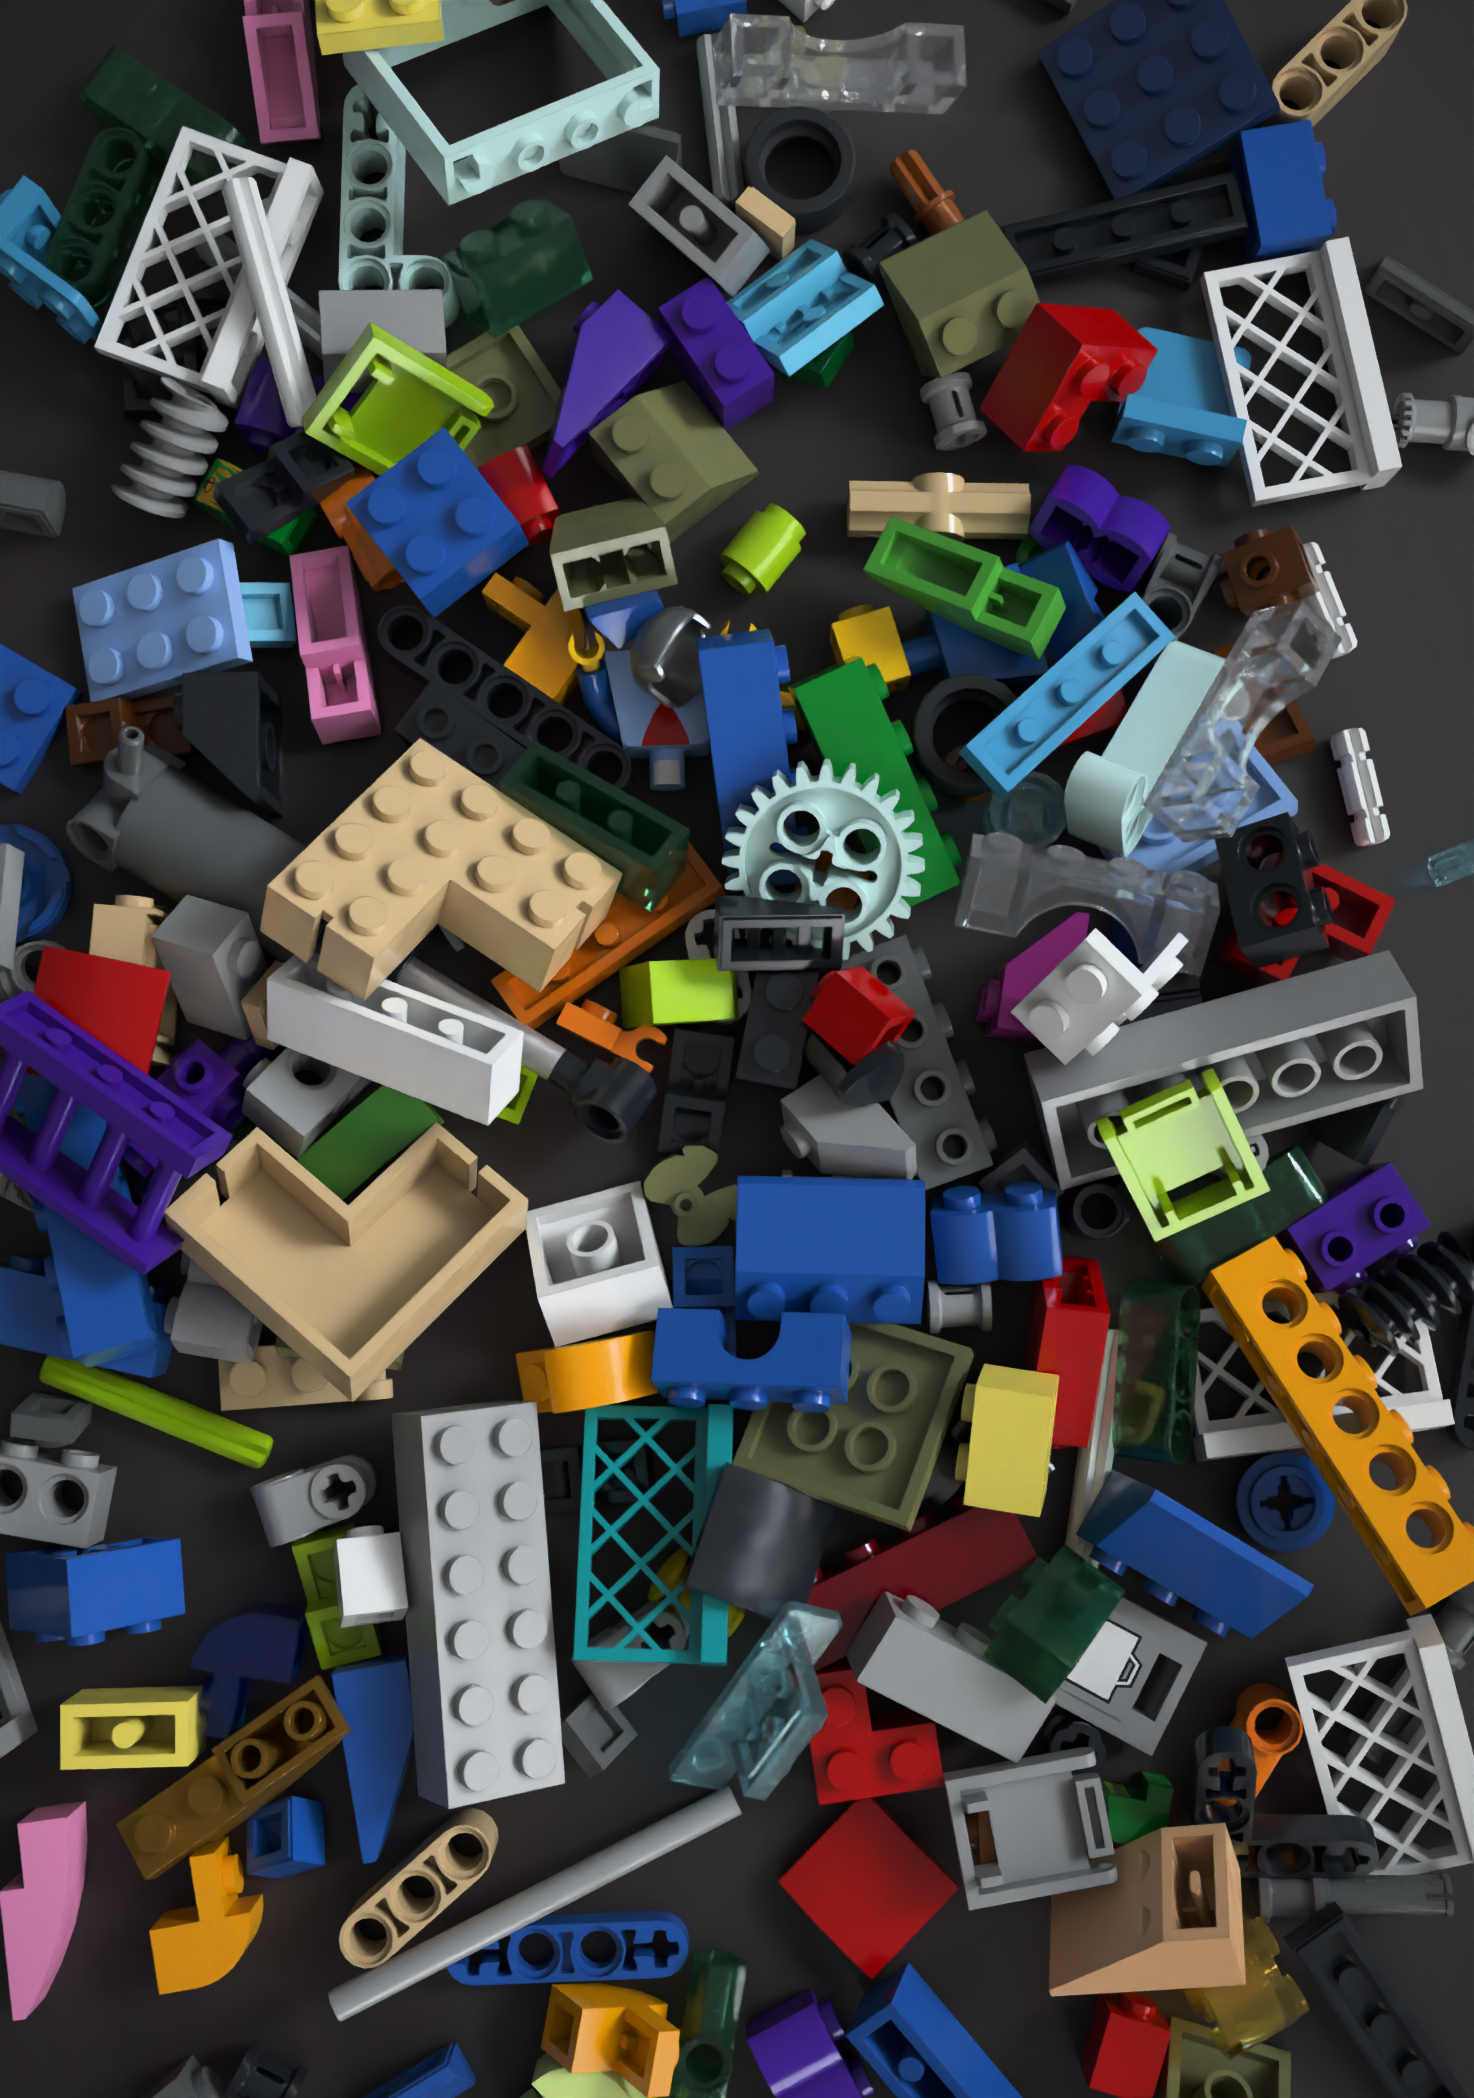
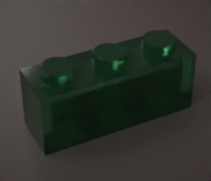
M536 741L532 742L499 781L500 792L622 872L623 874L616 892L651 912L654 911L685 870L689 828Z

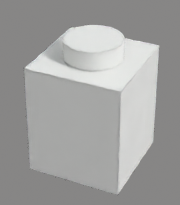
M376 1525L348 1530L345 1539H336L333 1550L340 1628L403 1620L408 1609L400 1532L384 1534V1527Z

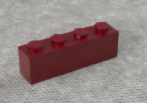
M965 1490L952 1497L955 1504L954 1507L934 1517L929 1509L918 1512L911 1532L898 1528L899 1534L877 1544L874 1537L866 1538L841 1552L844 1561L824 1571L818 1566L798 1632H794L812 1671L815 1672L846 1656L848 1648L884 1590L902 1600H905L907 1595L916 1596L938 1611L1039 1561L1016 1513L963 1505Z

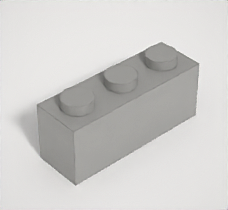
M884 1590L846 1652L855 1680L1018 1764L1057 1701L1044 1677L1046 1673L1044 1667L1021 1651L1014 1650L1011 1655H1008L993 1647V1642L988 1636L967 1623H960L958 1628L939 1619V1613L931 1605L916 1596L907 1595L905 1600H902Z

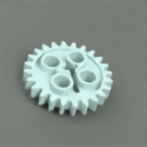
M824 759L819 776H811L804 761H800L796 768L795 781L790 782L781 771L776 770L772 776L775 790L773 793L757 784L753 787L751 795L758 806L757 809L739 804L735 815L746 827H729L725 839L740 848L726 851L722 857L723 865L737 868L739 871L728 876L724 886L727 890H743L744 893L741 896L830 907H833V905L829 902L828 895L834 889L844 887L856 891L861 898L860 905L855 909L845 911L842 959L849 960L850 945L855 940L868 953L873 950L872 931L875 929L888 938L894 936V925L889 917L890 914L903 919L909 918L911 907L901 896H920L921 884L907 875L925 871V859L908 853L923 845L922 833H904L903 830L914 821L913 810H904L894 813L893 809L899 800L900 792L894 789L880 797L876 793L879 784V774L874 773L862 785L855 782V763H850L843 776L838 777L833 775L830 759ZM798 810L807 811L816 817L820 827L811 835L800 836L788 828L785 820L786 817ZM868 829L875 833L879 838L880 844L872 852L866 854L857 853L850 849L845 838L853 830ZM774 842L780 843L792 852L777 853L771 850L770 845ZM821 850L833 854L832 864L827 867L826 872H820L815 869V859L819 857ZM777 870H790L800 878L802 886L795 892L781 893L770 884L768 876ZM871 870L877 874V878L875 880L864 879L861 874L855 871ZM797 927L786 928V938L792 940V945H796ZM823 927L811 928V946H814V948H822Z

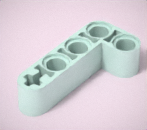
M356 85L347 94L343 108L338 277L340 290H363L369 286H379L383 290H416L433 286L443 289L445 328H447L457 318L460 308L452 274L447 265L432 256L403 255L406 148L359 85ZM375 119L378 140L371 139L368 129L373 128ZM380 172L386 174L381 181L375 184L361 183L371 173ZM380 229L385 231L376 241H360L362 235L368 230Z
M1179 641L1170 642L1165 647L1103 755L1099 756L1087 751L1076 762L1068 779L1064 794L1067 829L1070 835L1121 856L1127 857L1130 855L1216 707L1230 674V660Z

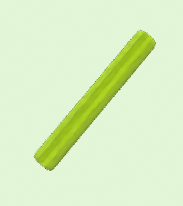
M48 1355L41 1367L39 1379L42 1383L251 1468L263 1467L272 1450L273 1439L269 1435L99 1366L87 1368L77 1361Z

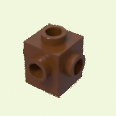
M1292 525L1272 533L1267 528L1246 533L1233 542L1234 549L1221 554L1227 570L1218 575L1224 598L1230 609L1239 606L1240 610L1249 619L1259 616L1261 622H1268L1281 618L1296 609L1295 601L1320 592L1300 535ZM1270 571L1264 579L1260 580L1265 572Z

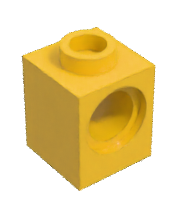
M866 604L842 612L838 616L839 621L831 623L829 637L836 663L852 656L862 657L866 666L872 663L877 665L889 694L907 689L911 672L890 606L874 610L871 604Z

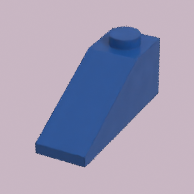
M408 1649L338 1666L331 1674L336 1703L352 1729L342 1741L363 1864L376 1862L386 1844L415 1746Z

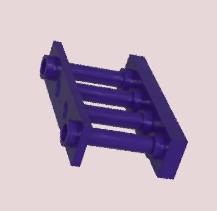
M27 990L0 1003V1046L5 1051L0 1063V1173L113 1253L121 1262L131 1266L142 1275L146 1274L179 1251L184 1242L181 1237L161 1224L181 1177L183 1176L188 1179L223 1156L233 1135ZM28 1066L52 1082L56 1087L37 1134L9 1115ZM79 1102L107 1123L88 1171L59 1151ZM130 1139L159 1160L139 1207L110 1187Z

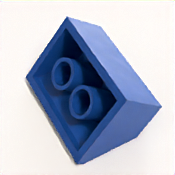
M737 1176L734 1320L781 1321L782 1312L845 1314L847 1322L921 1324L925 1278V1180Z
M1111 1470L1076 1533L1077 1536L1094 1545L1089 1555L1090 1558L1120 1576L1124 1574L1127 1566L1146 1576L1140 1588L1174 1607L1179 1597L1197 1608L1191 1618L1225 1638L1230 1627L1250 1639L1254 1638L1306 1599L1314 1587L1310 1582L1157 1489L1114 1470Z

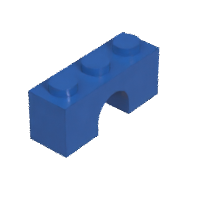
M658 1308L651 1382L663 1398H668V1403L679 1407L698 1408L705 1406L706 1399L730 1400L729 1404L738 1409L763 1410L767 1408L768 1402L792 1403V1408L810 1413L827 1412L830 1410V1404L847 1405L852 1332L845 1314L782 1312L780 1334L774 1347L759 1358L746 1360L729 1354L730 1328L720 1310Z

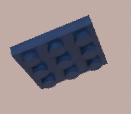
M1114 0L1037 51L1114 199L1154 190L1237 138L1240 131L1255 127L1281 110L1279 101L1224 0Z

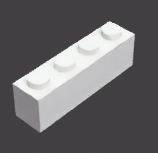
M314 953V956L307 963L293 955L267 978V1040L487 1126L519 1092L524 1031L386 979L363 1002L317 970L320 954Z

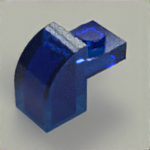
M269 1603L250 1605L228 1616L203 1638L194 1653L190 1668L215 1672L214 1677L208 1676L206 1678L200 1697L199 1713L200 1715H207L204 1736L228 1739L243 1726L251 1678L290 1684L302 1671L309 1629L305 1616L306 1609Z

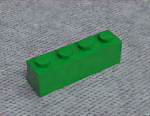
M852 656L788 686L821 764H823L824 759H830L833 775L842 777L848 765L855 763V782L862 785L870 776L877 773L880 777L876 793L880 797L894 789L900 792L899 800L893 809L894 813L913 810L914 821L903 831L904 833H922L923 845L908 854L924 858L925 871L907 875L921 884L920 896H901V898L911 907L961 884L954 867L962 864L961 856L950 833L945 831L939 834L930 812L938 809L936 798L926 778L920 776L915 779L906 756L913 754L914 749L901 721L898 719L891 723L881 700L889 697V691L877 665L872 663L866 666L862 657ZM868 829L852 831L861 853L872 852L879 846V838L874 832ZM869 870L871 872L870 874L873 880H875L877 878V874L874 871Z

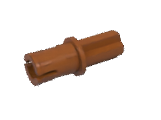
M910 149L902 153L891 163V176L917 212L914 218L917 226L924 225L932 236L964 220L953 202L956 197L952 190L944 192L917 151Z

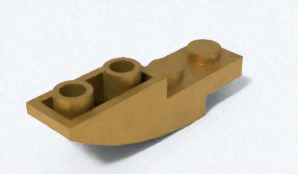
M315 1676L213 1748L214 1755L116 1824L145 1880L156 1879L205 1843L218 1841L292 1785L352 1731L321 1676Z

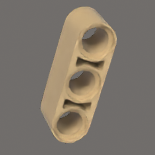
M1351 0L1279 71L1270 87L1279 101L1281 110L1259 123L1260 128L1311 120L1313 128L1385 56L1406 19L1408 10L1406 0ZM1365 20L1375 22L1381 29L1371 27ZM1323 60H1331L1337 63L1341 69H1333L1327 66ZM1281 100H1291L1298 104L1301 110L1290 109Z
M474 1808L463 1809L457 1812L362 1895L352 1907L341 1927L339 1944L345 1959L354 1966L364 1969L381 1965L476 1882L488 1869L499 1839L498 1828L492 1817L484 1811ZM459 1833L473 1834L482 1844L483 1852L473 1857L463 1856L453 1846L452 1837ZM415 1875L427 1878L434 1887L435 1895L424 1899L413 1896L406 1887L405 1879ZM365 1918L378 1920L383 1924L387 1937L376 1941L366 1938L359 1929L358 1921Z

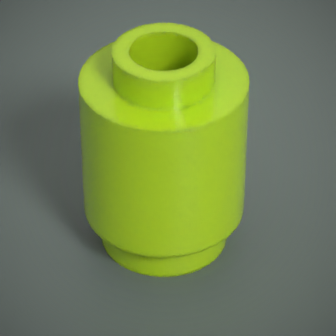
M769 503L763 512L755 511L719 555L721 562L725 566V569L721 572L723 578L733 588L746 596H749L753 591L765 595L801 551L799 543L806 535L804 528L791 514L773 503Z

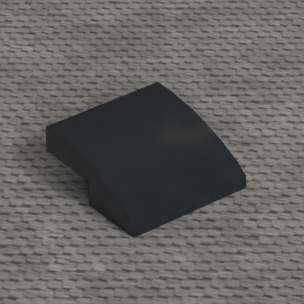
M202 288L192 293L203 317L225 308L231 295L228 288ZM135 295L132 303L139 301V297ZM185 296L153 310L164 335L196 321ZM146 314L124 323L119 335L120 344L134 349L157 338ZM217 327L212 330H209L212 339L215 335ZM202 334L170 348L179 366L200 373L209 350ZM163 351L153 355L160 359L166 360ZM120 361L124 418H163L150 405L153 397L170 401L173 397V394L160 382L162 376ZM195 389L211 400L221 412L237 410L220 404L210 394Z
M726 1462L722 1465L681 1587L735 1606L739 1612L793 1632H798L836 1510L788 1486Z

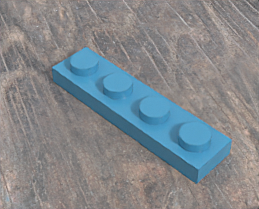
M1134 592L958 753L1001 799L1176 637L1138 594Z

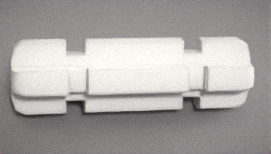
M1315 542L1306 543L1303 546L1320 592L1301 599L1312 629L1320 631L1321 636L1316 639L1323 656L1326 659L1338 658L1351 652L1357 646V639L1351 624H1344L1342 617L1347 614L1330 572H1323L1321 565L1326 562L1319 545Z
M1351 728L1337 732L1331 737L1330 744L1334 760H1340L1342 765L1341 768L1337 769L1347 814L1354 815L1355 819L1354 823L1350 824L1354 842L1357 846L1379 844L1389 838L1390 830L1386 814L1380 815L1379 807L1383 806L1373 761L1372 759H1366L1365 756L1366 752L1370 751L1366 732L1363 728Z

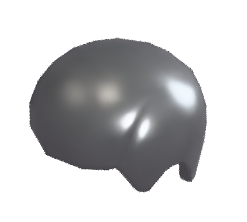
M683 606L665 608L646 621L639 629L630 651L632 676L635 684L648 696L668 708H681L687 704L702 688L696 639L706 637L703 628L710 630L711 624L695 611Z

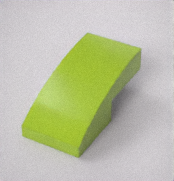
M355 1523L312 1533L294 1540L292 1544L293 1554L308 1602L305 1616L321 1670L380 1656L383 1652L378 1623L340 1628L333 1550L336 1539H345L346 1532L356 1528Z

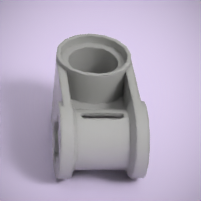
M350 1454L307 1469L299 1468L283 1473L250 1487L269 1545L270 1547H275L302 1538L324 1526L347 1519L356 1514L375 1495L378 1479L377 1473L369 1461L361 1456ZM339 1478L342 1482L352 1480L356 1490L351 1495L346 1491L336 1493L333 1483Z
M661 1598L657 1602H647L633 1612L631 1616L639 1624L665 1598ZM668 1606L653 1622L659 1628L666 1626L668 1623L673 1627L669 1643L662 1636L656 1637L653 1640L661 1649L683 1650L689 1635V1622L679 1611L676 1612ZM623 1619L618 1624L604 1629L588 1640V1647L614 1648L633 1628ZM652 1623L645 1629L647 1634L649 1633ZM640 1635L626 1647L651 1649ZM573 1654L569 1657L605 1711L626 1700L650 1678L670 1665L668 1663L574 1661Z

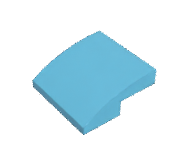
M809 239L727 301V304L763 358L787 376H791L884 306L874 284L848 272L836 250L813 239Z

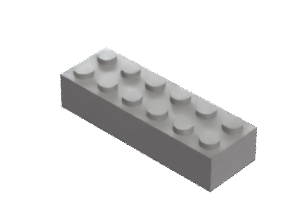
M1389 950L1120 1026L1117 1034L1094 1056L1084 1048L1066 1066L1047 1047L1024 1054L1043 1141L1061 1190L1120 1174L1095 1123L1096 1120L1107 1116L1115 1129L1125 1124L1118 1110L1188 1078L1195 1092L1205 1088L1201 1072L1212 1067L1246 1138L1423 1089L1417 997Z
M498 1400L393 1413L391 1416L399 1530L408 1609L405 1615L418 1796L447 1809L564 1784L565 1772L537 1402Z

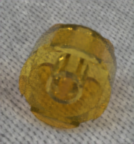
M1243 1905L1246 1985L1181 1989L1195 2015L1201 2012L1208 2023L1215 2022L1217 2027L1207 2032V2034L1220 2052L1229 2060H1233L1297 2022L1298 2017L1309 2011L1308 2004L1295 1981L1289 1975L1283 1977L1272 1958L1280 1953L1278 1943L1261 1917L1252 1920Z

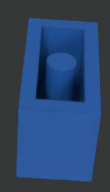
M1311 120L1240 131L1227 160L1229 171H1235L1248 224L1246 236L1242 237L1246 263L1250 264L1320 250L1324 242L1334 235L1337 217L1333 200L1325 198L1322 182L1326 170L1325 150L1321 142H1315Z

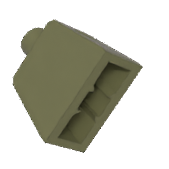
M631 497L603 505H594L586 509L562 514L555 518L549 553L564 612L678 584L665 523L640 498Z

